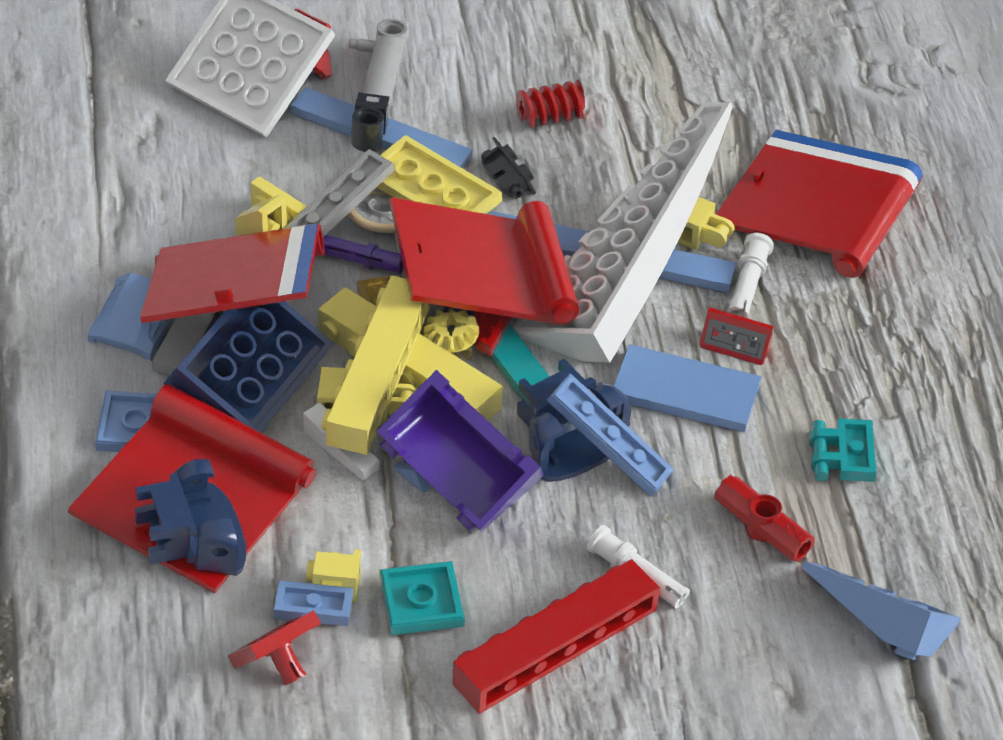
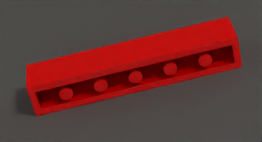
M633 559L620 566H613L603 576L592 582L583 583L570 595L563 599L552 601L542 611L533 616L524 617L514 627L503 633H496L481 646L460 654L453 661L452 684L478 714H481L657 610L660 587Z

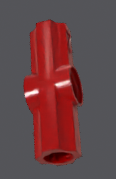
M731 474L722 480L720 486L716 489L714 499L747 525V534L752 539L760 542H769L791 561L796 562L805 558L809 550L814 546L815 537L782 512V504L776 497L767 494L760 495L740 478Z

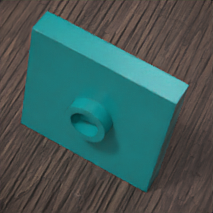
M452 561L379 569L390 635L465 626V617Z

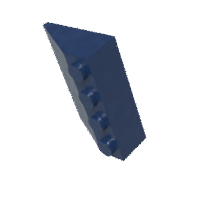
M285 301L226 310L163 384H170L249 427L262 432L335 343Z

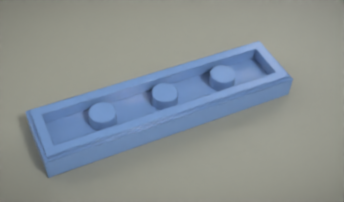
M571 373L548 397L547 401L648 495L652 496L674 471L662 457Z

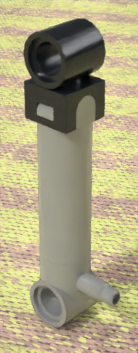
M385 19L377 24L375 41L366 39L349 40V48L372 53L361 93L358 92L355 111L352 114L351 144L354 148L363 152L369 149L376 151L383 145V135H385L388 125L389 108L401 61L406 55L407 25L401 20Z

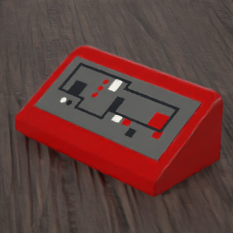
M709 307L700 339V347L757 365H763L771 348L774 326Z

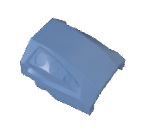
M134 273L116 277L113 290L90 328L88 342H101L143 355L144 359H152L163 342L172 319L141 323L140 315L151 278Z

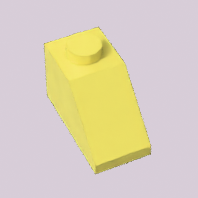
M280 194L260 201L248 210L241 212L235 218L236 236L286 227V197Z

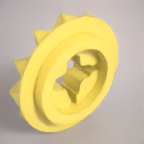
M452 307L446 313L437 310L435 317L427 318V323L424 327V337L450 353L460 352L471 347L479 335V326H477L475 316H468L465 309L455 312ZM448 325H455L452 336H449L447 331Z

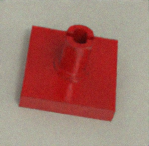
M313 610L285 622L227 656L234 669L264 656H270L286 686L298 680L297 678L306 675L290 646L293 643L292 640L320 625L321 622Z

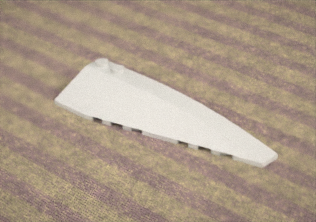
M730 102L703 103L678 130L681 136L670 143L667 142L660 150L662 157L654 166L648 164L640 172L642 179L636 186L630 184L597 220L600 226L584 234L578 241L581 247L572 257L569 255L564 257L579 305L577 317L567 324H551L519 318L513 329L521 339L582 362H611L666 266L692 213L732 110Z

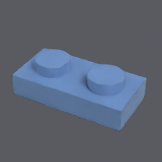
M279 581L274 606V619L291 620L314 610L321 624L348 626L353 601V588Z

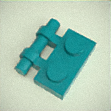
M838 418L836 428H826V423L823 420H815L812 423L809 441L811 447H813L814 454H812L810 459L811 469L815 471L816 480L826 481L829 479V470L839 469V480L875 482L877 472L872 420ZM829 445L837 446V452H828L827 447Z

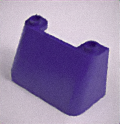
M436 369L376 431L383 439L379 446L393 459L398 455L401 456L460 512L456 519L471 533L476 528L483 532L530 490L544 474L541 467L528 454L523 457L521 450L516 445L514 446L465 400L464 396L457 392L449 384L450 382Z

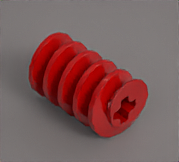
M576 80L575 83L571 81L564 82L563 86L559 83L552 84L551 88L545 85L541 86L539 90L533 87L529 88L527 93L524 90H518L516 93L518 115L522 121L527 120L530 128L535 127L536 118H539L542 126L547 125L548 116H551L553 123L557 124L559 123V114H563L566 122L571 121V112L573 111L578 120L582 119L585 108V95L580 80Z

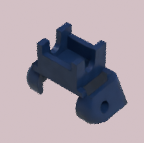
M565 359L558 361V370L560 372L534 385H531L523 378L519 380L518 385L519 391L529 401L530 406L524 400L517 402V415L530 428L529 449L531 456L542 469L544 476L541 480L546 482L562 481L576 477L610 459L547 401L548 397L570 373L587 389H590L628 427L630 425L632 406L627 397L612 385L603 384L602 382L596 385V380L592 377L584 379Z
M193 459L186 462L174 471L173 474H170V481L136 487L135 496L137 501L152 499L153 504L135 508L134 513L136 525L149 522V537L151 541L155 540L156 546L148 548L149 565L186 557L187 563H193L196 570L233 576L243 572L246 563V543L243 531L230 500L220 488L213 483H208V478L214 477V471L208 459Z

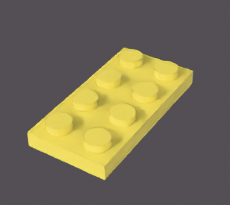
M407 135L403 136L380 155L393 163L394 171L377 188L393 198L487 214L502 202V192Z

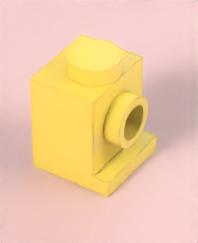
M354 549L353 555L316 551L315 560H308L306 582L353 588V602H357L361 578V550Z

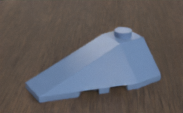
M807 561L803 563L802 569L880 639L896 646L894 653L905 658L916 660L917 655L931 657L958 626L961 619L958 616L920 601H913L904 597L897 598L895 597L896 592L871 584H868V586L864 585L865 581L824 565Z

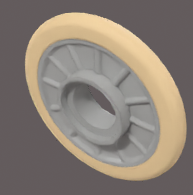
M372 191L347 214L354 223L365 229L380 233H396L389 204L392 196L385 192Z

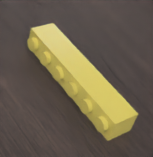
M392 275L386 288L381 287L379 290L376 311H370L366 321L365 335H359L357 339L354 360L349 359L346 364L343 384H337L333 396L334 405L332 409H326L324 413L322 429L326 430L327 446L368 455L377 434L376 431L380 427L430 310L429 303L411 301L407 279Z
M344 287L318 308V330L331 341L347 350L351 356L355 357L357 339L359 335H365L368 315L370 311L375 312L377 307ZM418 335L398 383L411 384L418 389L437 369L450 382L449 384L463 395L465 400L487 421L501 410L503 391L501 384L423 335Z

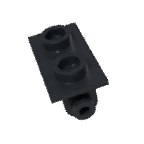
M493 137L492 139L496 147L482 153V165L494 179L497 178L498 184L509 197L518 199L527 188H529L533 195L536 194L530 182L534 179V176L524 163L518 165L515 162L518 160V157L508 144L502 146Z

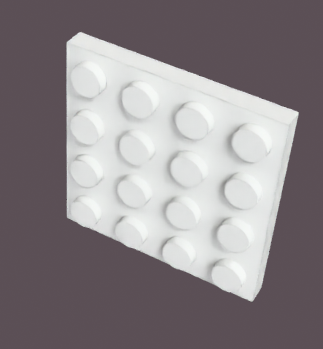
M219 0L165 81L169 86L267 138L335 37L332 29L275 0Z

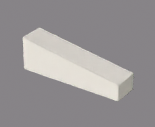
M320 402L303 413L304 433L358 478L364 481L379 470V460L370 451L368 455L326 445V430L322 429V420L326 408Z

